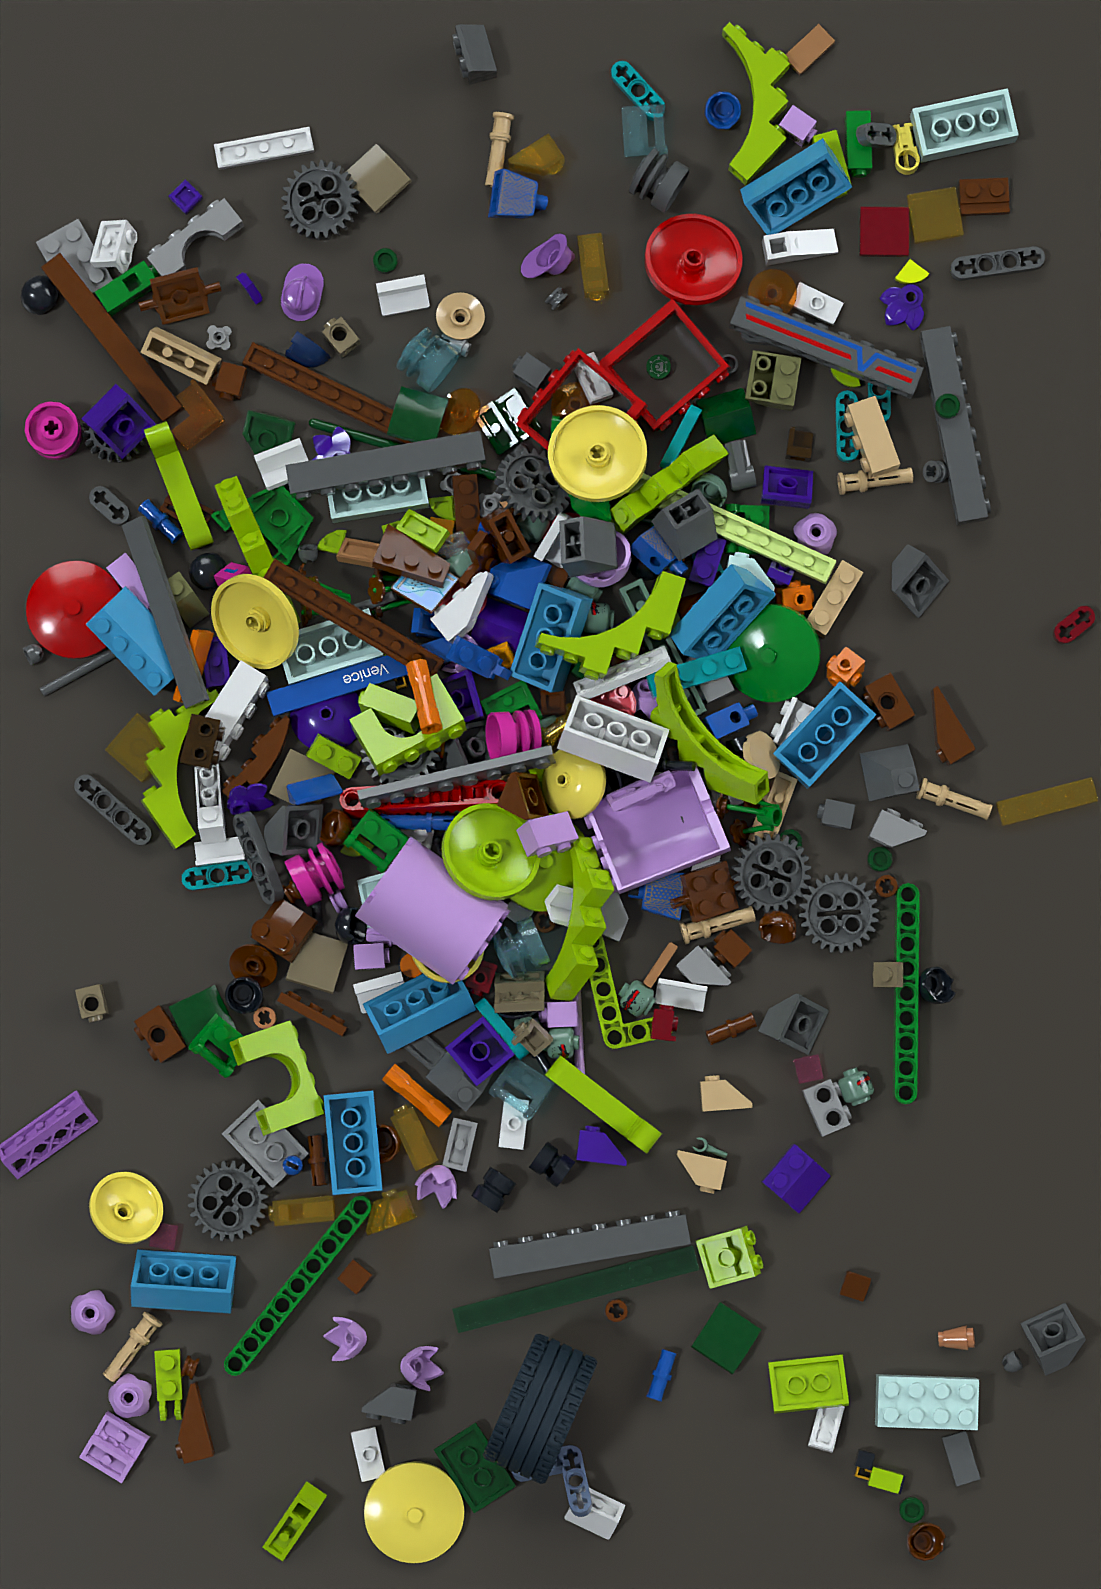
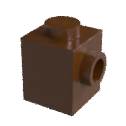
M222 361L220 371L215 372L212 386H215L216 393L220 395L219 398L233 402L234 398L241 399L248 373L246 367Z
M732 929L728 933L723 930L714 939L717 943L713 947L716 950L714 956L722 964L728 962L733 968L752 951Z

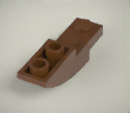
M286 715L283 718L277 717L269 726L271 730L265 736L261 733L252 742L253 747L251 751L257 757L254 760L249 758L241 766L243 771L237 777L232 775L223 784L225 788L222 792L228 798H230L229 793L233 788L239 785L245 787L248 783L250 785L261 784L271 772L283 751L289 734L291 720Z

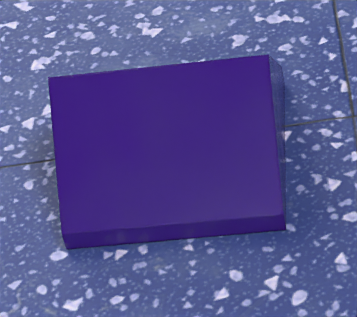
M765 466L760 503L809 509L812 501L813 471Z
M487 598L486 606L477 617L471 637L478 646L484 649H489L507 641L515 656L529 613Z
M466 669L441 679V682L464 718L465 724L484 720L471 670Z

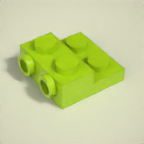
M747 1226L696 1240L710 1289L761 1274L760 1269L763 1268V1262L759 1254L755 1255L753 1245L756 1244V1238L752 1230L748 1231Z

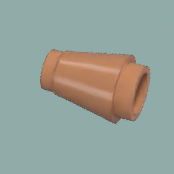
M966 1325L938 1332L939 1347L962 1350L975 1348L974 1328H967Z

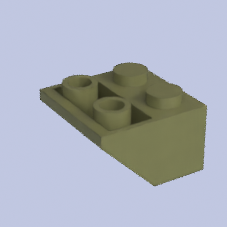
M753 350L745 399L769 408L792 411L801 358Z

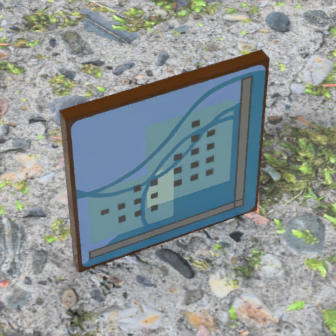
M448 573L443 588H439L400 576L391 587V590L432 614L458 583L459 578Z

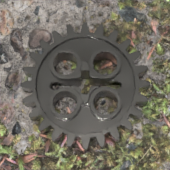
M320 160L319 166L314 161H311L309 169L304 164L301 165L303 172L299 173L294 170L296 178H287L291 186L283 187V190L288 192V196L281 197L283 201L287 202L282 207V210L289 212L285 219L288 221L293 220L290 226L294 229L298 227L297 232L301 235L306 232V237L309 239L315 234V238L321 240L322 234H324L325 238L329 240L331 232L339 236L340 227L345 230L348 229L345 224L346 221L354 222L350 217L351 213H358L353 208V205L360 204V201L354 198L360 192L357 189H352L357 184L356 181L349 180L351 174L349 172L343 173L344 168L339 165L335 169V163L331 161L328 166L323 160ZM334 180L333 189L326 191L325 186L327 182ZM307 186H311L310 194L306 197H303V189ZM338 194H341V197L339 198H331L337 196ZM320 196H323L324 198H326V199H322V200H321V204H320V205H319L318 203H316L317 201L320 200ZM307 202V204L303 205L302 207L300 206L301 203ZM338 204V212L331 215L330 208L332 205ZM315 209V217L312 220H307L308 212Z
M523 448L521 453L515 450L512 456L508 454L498 466L495 473L497 478L494 481V484L498 487L495 492L502 494L499 499L500 502L507 501L508 504L505 509H515L513 512L514 516L521 513L522 520L530 516L532 523L539 517L540 521L544 523L547 517L552 521L556 515L566 510L569 505L570 497L553 477L549 460L545 457L544 450L540 455L537 454L535 448L532 449L531 453H528L526 448Z
M380 722L387 733L399 738L411 737L421 731L419 726L416 733L411 734ZM439 746L435 750H428L419 755V760L416 764L409 765L406 762L398 766L395 771L381 776L377 773L364 749L361 750V754L365 757L362 759L364 766H367L366 771L368 775L372 774L374 781L380 779V784L383 785L388 782L392 783L429 774V769L436 770L437 768L433 761H440V757L436 753L441 752L442 749Z
M767 832L764 833L763 840L755 835L754 844L747 840L748 848L746 850L741 847L739 848L743 855L741 857L734 856V859L739 864L731 866L733 870L737 871V874L731 876V879L738 881L733 886L734 889L742 890L738 896L741 899L746 898L745 903L749 906L754 903L753 908L759 910L762 906L763 911L768 913L771 906L773 911H778L779 905L787 910V902L790 901L796 904L794 897L796 895L799 897L803 896L799 890L801 888L808 889V886L803 883L804 880L811 879V876L805 873V871L811 869V866L804 864L809 859L807 855H801L804 848L801 846L796 847L797 841L794 839L789 842V836L785 834L780 839V835L777 832H774L772 839ZM769 851V859L766 862H761V854ZM786 860H791L792 865L790 869L783 871V863ZM755 863L766 869L774 870L781 875L788 876L790 881H785L771 874L768 875L762 870L753 868L752 864ZM759 874L760 881L756 885H751L752 876ZM776 883H782L781 891L777 894H774V885Z
M838 873L834 874L833 880H830L828 875H825V883L818 879L815 880L817 888L809 886L808 890L811 895L803 894L802 896L807 903L799 904L800 908L805 909V913L799 914L798 917L805 918L806 922L802 923L800 927H808L809 930L805 933V936L811 934L814 936L812 944L819 940L821 942V950L826 945H829L830 953L833 952L835 947H838L839 953H843L844 946H847L851 952L853 951V943L861 947V938L867 941L870 939L866 934L867 931L875 932V929L870 924L878 922V919L872 917V914L879 912V909L872 908V904L876 903L877 899L869 900V896L873 891L864 892L863 889L866 883L864 882L860 886L856 885L857 877L850 882L848 881V874H845L842 880H839ZM848 893L853 894L857 899L856 905L853 907L846 906L843 901L844 896ZM828 895L832 899L830 908L826 909L819 905L820 896ZM837 906L840 907L841 911L860 910L861 912L856 915H843L841 920H837L835 915L817 916V912H833ZM848 918H854L858 922V929L851 932L847 930L845 922ZM823 920L832 921L834 929L831 933H825L821 930L820 925Z
M222 1161L221 1168L216 1163H213L212 1172L204 1168L203 1171L206 1176H196L200 1182L199 1185L191 1184V1187L196 1191L195 1193L188 1194V1197L194 1199V1202L188 1204V1207L195 1208L190 1217L198 1216L199 1219L196 1221L195 1226L203 1224L202 1233L211 1230L212 1239L217 1233L220 1234V1241H224L226 1235H229L230 1240L234 1241L235 1234H238L243 1239L244 1230L252 1234L251 1225L259 1227L260 1223L257 1221V1218L266 1217L260 1212L261 1209L268 1208V1205L262 1203V1200L268 1198L269 1195L261 1194L266 1185L259 1186L258 1182L262 1177L253 1178L254 1169L245 1172L246 1164L244 1163L240 1168H236V1161H232L230 1167L227 1166L226 1161ZM224 1176L230 1177L233 1181V1186L228 1191L220 1187V1180ZM242 1183L243 1187L232 1198L234 1205L226 1206L220 1216L215 1219L213 1217L214 1214L225 1202L223 1196H230L237 1185ZM242 1192L251 1194L252 1202L249 1206H244L240 1203L239 1196ZM213 1196L216 1198L217 1206L214 1210H209L205 1207L204 1200L206 1197ZM228 1211L235 1213L237 1217L236 1223L232 1226L224 1222V1215Z

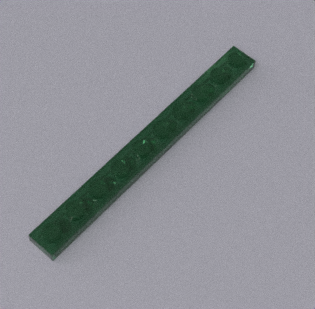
M692 1245L452 1308L458 1333L694 1272L699 1270Z

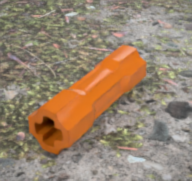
M424 659L410 661L406 664V668L414 693L422 734L437 733L442 729V724L434 699L427 661Z
M396 1064L393 1065L382 1079L438 1127L442 1125L452 1112Z

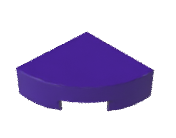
M242 272L236 276L256 305L263 300L258 289L245 273Z

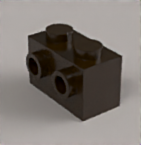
M191 714L180 763L210 771L212 765L217 766L220 752L216 751L218 741H223L226 729L222 727L223 722Z

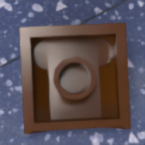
M282 899L279 902L273 903L264 917L253 924L251 938L292 963L318 921Z

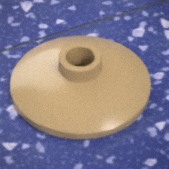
M467 293L448 295L440 302L436 311V321L439 329L446 336L455 340H466L474 337L482 329L485 320L482 304L474 296ZM463 316L465 320L460 323L456 321V317Z

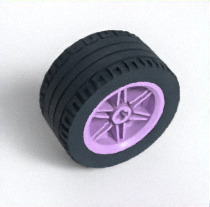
M539 1333L535 1334L484 1450L483 1457L493 1463L496 1461L497 1465L503 1468L509 1467L508 1470L518 1474V1472H521L520 1475L528 1479L532 1477L531 1480L544 1484L566 1439L598 1361L590 1355L586 1354L584 1356L582 1351L577 1349L573 1351L572 1347L564 1343L560 1345L561 1342L553 1338L550 1341L548 1340L549 1337Z

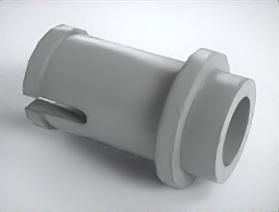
M444 333L442 334V337L450 342L440 339L438 344L440 347L457 353L458 357H466L471 349V343H468V339L455 340L449 338Z

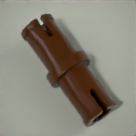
M750 1012L732 1021L728 1019L725 1021V1024L706 1030L705 1033L712 1046L729 1037L732 1039L736 1038L737 1034L753 1027L755 1028L757 1025Z
M323 1135L308 1136L310 1154L308 1164L311 1165L312 1186L328 1185L325 1168L327 1157H324Z

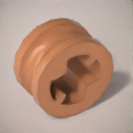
M269 1007L258 1008L254 1014V1022L259 1028L267 1029L275 1024L276 1014ZM265 1011H269V1018L272 1020L269 1024L265 1022V1025H262L259 1014L261 1012L265 1014Z

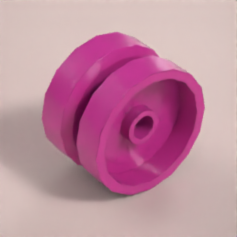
M49 401L39 404L30 411L26 419L25 434L27 441L39 455L46 459L61 460L68 458L77 451L82 441L83 431L80 421L69 407L60 402ZM57 428V430H54V434L51 435V430Z

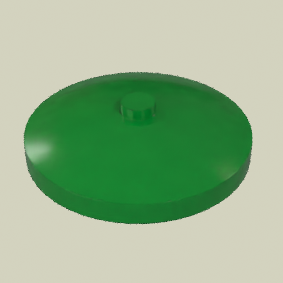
M767 604L727 649L740 646L747 668L745 672L728 676L731 682L745 695L763 702H780L801 693L815 677L821 657L820 642L811 623L798 611L781 604Z

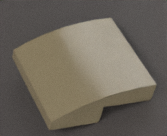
M377 144L346 171L351 174L349 180H354L357 183L352 189H357L360 192L358 194L360 199L376 214L412 182L405 172Z
M290 749L269 794L290 803L286 788L288 784L327 774L334 775L335 771ZM322 799L304 804H319Z
M311 932L294 961L290 963L286 980L333 994L348 944Z
M545 971L495 973V1013L545 1010Z

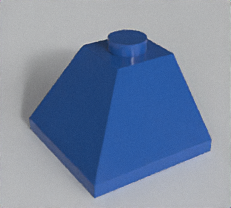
M525 556L511 564L500 563L490 570L494 578L487 594L501 601L530 610L538 583H545L552 565Z

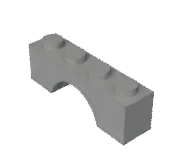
M225 198L221 201L216 200L207 207V212L201 216L199 214L189 220L188 226L182 231L180 229L176 230L169 236L168 242L164 245L158 244L150 250V255L147 259L160 276L186 270L184 262L186 250L197 238L215 236L226 241L244 227L242 220Z

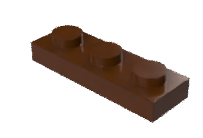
M477 474L452 475L457 548L465 549L478 533L480 510Z
M290 990L287 994L281 992L277 999L278 1002L344 1037L348 1028L343 1026L345 1023L343 1019L333 1014L331 1018L323 1015L324 1009L313 1003H310L309 1006L301 1003L302 997Z

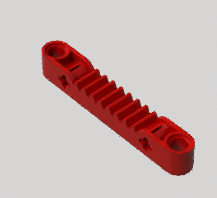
M482 780L472 786H456L447 792L435 791L425 797L413 796L405 798L400 803H384L372 810L379 815H396L397 813L401 815L406 813L415 815L416 812L421 814L430 812L434 814L436 811L440 813L445 811L454 813L455 810L461 812L477 804H497L499 799H496L495 795L503 792L507 782L504 780ZM374 786L350 787L341 793L340 804L350 818H362L369 810L368 808H363L360 801L355 806H348L350 801L359 800L357 790Z

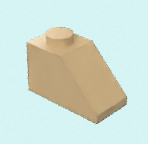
M719 1075L705 1076V1081L700 1082L702 1111L752 1108V1102L726 1080H720Z
M677 1150V1157L695 1185L700 1186V1191L714 1194L715 1189L721 1190L727 1161Z

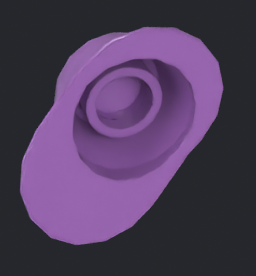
M561 233L555 234L545 243L532 250L523 260L521 265L522 275L526 278H535L544 272L553 275L562 273L575 259V254L567 246L565 235Z
M310 264L296 265L288 272L285 278L281 306L284 313L295 321H305L312 318L319 308L324 279L321 272L315 266Z

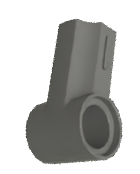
M737 440L725 444V449L729 453L727 455L728 475L732 491L756 487L753 466L750 465L745 440Z

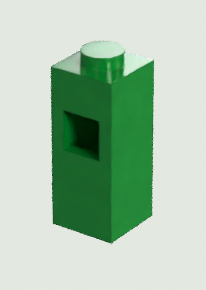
M871 110L846 111L844 117L845 156L848 174H852V177L855 178L866 177V174H870L872 170V147H864L858 142L856 130L860 125L871 122Z
M143 260L95 291V294L108 314L113 316L152 291L150 279L160 276L152 264L147 266Z

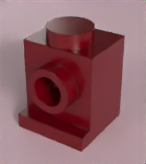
M482 960L476 971L466 980L465 986L469 988L468 992L480 997L483 996V993L489 994L498 965ZM479 973L485 975V980L482 983L477 982L475 979Z
M659 1005V1009H654L650 1039L676 1041V1036H671L672 1031L677 1032L678 1017L674 1016V1006Z

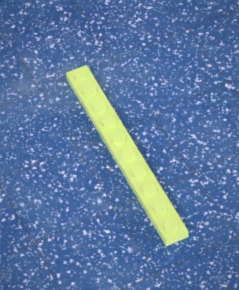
M643 473L638 483L626 494L629 495L638 490L651 476ZM680 490L658 508L662 510L688 495V493ZM709 503L713 508L718 536L819 582L827 583L836 560Z

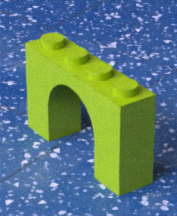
M437 674L430 678L436 707L438 708L442 729L439 732L428 735L422 734V731H420L416 735L407 738L392 736L383 729L371 708L349 719L353 732L379 776L395 771L398 766L416 760L419 755L428 750L437 749L445 741L456 739L467 730L464 718Z
M291 1021L230 1042L238 1066L259 1058L271 1057L281 1061L290 1073L292 1084L287 1098L282 1103L255 1112L263 1136L324 1114L323 1101L317 1095L314 1087V1076L307 1068L306 1054L299 1046L297 1040L298 1032L291 1024Z

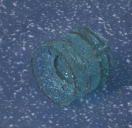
M426 327L413 337L404 348L396 368L404 371L408 367L406 371L407 377H411L419 371L420 374L416 384L426 392L431 393L454 367L459 359L460 352L449 343L437 349L440 336L435 335L431 338L433 332L430 328Z
M531 916L516 922L517 934L513 935L509 928L505 926L503 929L507 938L502 940L498 931L493 936L494 948L503 969L507 971L512 979L518 977L514 969L517 965L520 966L523 974L527 973L525 962L530 960L535 969L551 963Z

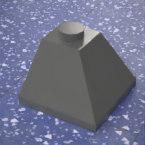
M907 544L892 562V591L915 617L919 618L949 580L925 553Z
M487 720L465 724L467 730L460 737L445 741L443 764L446 770L490 760L485 733Z
M908 744L859 754L869 802L920 791L914 761Z
M323 804L282 806L265 825L264 841L268 851L279 855L308 854V849L311 848L314 853H320L316 845L321 843Z
M796 993L768 1009L759 1032L809 1055L829 1010Z
M446 1051L425 1077L464 1111H467L482 1094L493 1074L476 1086L448 1051Z
M1066 1303L1020 1323L1045 1376L1068 1366L1086 1341Z

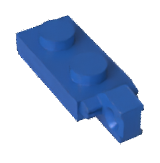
M460 636L456 637L446 656L447 659L486 678L494 679L495 675H498L508 680L512 671L501 665L503 659L499 658L498 655Z

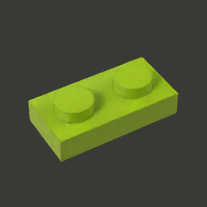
M411 509L407 510L396 526V529L436 554L450 535L447 529Z
M317 734L306 754L307 757L349 780L362 759L359 755L320 734Z

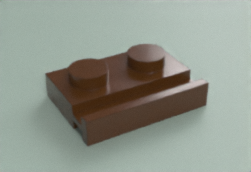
M1008 177L960 179V216L1009 214Z

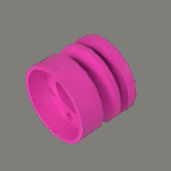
M529 709L523 712L516 710L512 715L507 711L491 712L488 715L485 733L490 759L541 748V727L534 710Z
M322 842L316 845L321 854L320 856L316 857L310 848L308 849L310 861L305 862L299 854L284 861L307 907L322 900L320 892L322 887H325L330 895L334 894L330 885L331 882L335 881L339 890L345 888L342 872L332 852Z

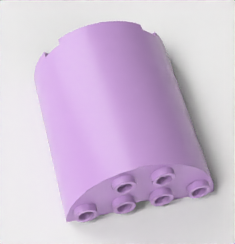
M697 766L695 771L670 772L676 784L674 788L667 792H658L649 800L631 804V807L627 810L613 812L605 797L602 798L593 812L583 817L587 828H593L595 835L591 838L603 869L609 871L614 887L613 893L618 892L621 894L731 851Z
M410 837L355 916L453 985L457 979L461 981L470 970L467 965L472 959L476 961L489 944L488 942L501 927V922L504 921L511 910L507 908L508 905L502 900H485L464 891L448 874L443 859Z

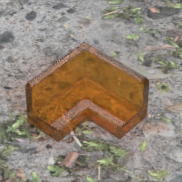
M194 379L190 381L191 385L176 396L190 416L171 430L186 451L225 422L221 413Z

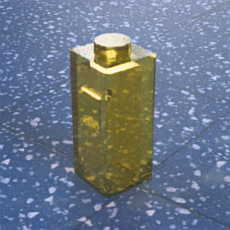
M602 234L577 236L584 298H590L591 301L602 300L605 298V295H609Z
M403 1105L393 1110L395 1115L390 1118L415 1171L438 1161L439 1159L414 1107L408 1108L407 1105Z
M333 1195L272 1201L273 1206H269V1219L274 1221L275 1226L336 1220Z

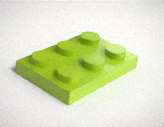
M843 1355L768 1362L774 1414L849 1406Z

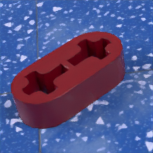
M1080 606L1055 626L1053 630L1055 641L1060 644H1068L1094 623V611L1088 606ZM1078 612L1082 614L1087 612L1089 614L1087 618L1088 623L1082 621L1079 625H1076L1075 621L1080 617ZM1071 625L1074 629L1068 633L1070 638L1067 639L1065 636L1061 638L1059 636L1061 632L1059 628L1066 629Z

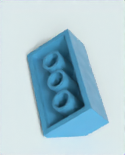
M822 138L741 188L740 191L745 206L767 235L779 233L852 188V185L835 154Z
M731 564L723 571L715 583L707 589V592L698 602L692 606L682 620L676 624L670 632V637L683 655L699 659L726 651L776 594L750 571Z
M539 582L510 669L512 671L510 676L551 693L563 691L572 663L565 661L563 656L557 654L549 656L541 653L540 649L535 647V643L541 633L557 637L580 638L593 599L569 589Z
M125 586L86 623V626L155 696L174 678L153 614Z
M839 682L778 747L773 755L790 774L808 789L869 724L876 714L842 682Z
M424 974L363 1003L387 1054L476 1010L463 981L455 982L452 985L451 983L434 981Z
M364 1091L324 1095L332 1194L339 1195L383 1190L374 1092Z
M137 1250L131 1282V1307L231 1314L236 1256Z

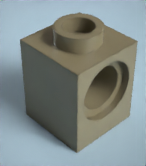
M342 317L337 320L333 318L324 325L323 336L341 359L361 344L360 339ZM337 331L346 332V338L342 341H337L333 338Z
M98 984L75 990L81 1018L88 1019L89 1023L104 1020L103 1015L109 1013L102 985ZM91 997H95L99 1002V1006L95 1011H89L86 1006L87 1000Z

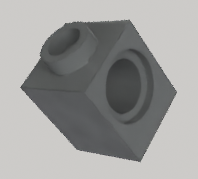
M526 352L524 357L519 356L512 365L514 369L513 377L535 392L542 387L551 374L550 367Z
M826 799L824 804H819L817 818L821 819L820 825L849 831L851 829L855 804Z

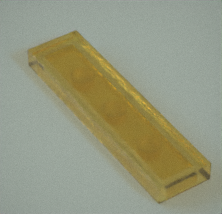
M1090 777L998 801L996 805L1002 826L1097 802L1098 797L1093 779Z

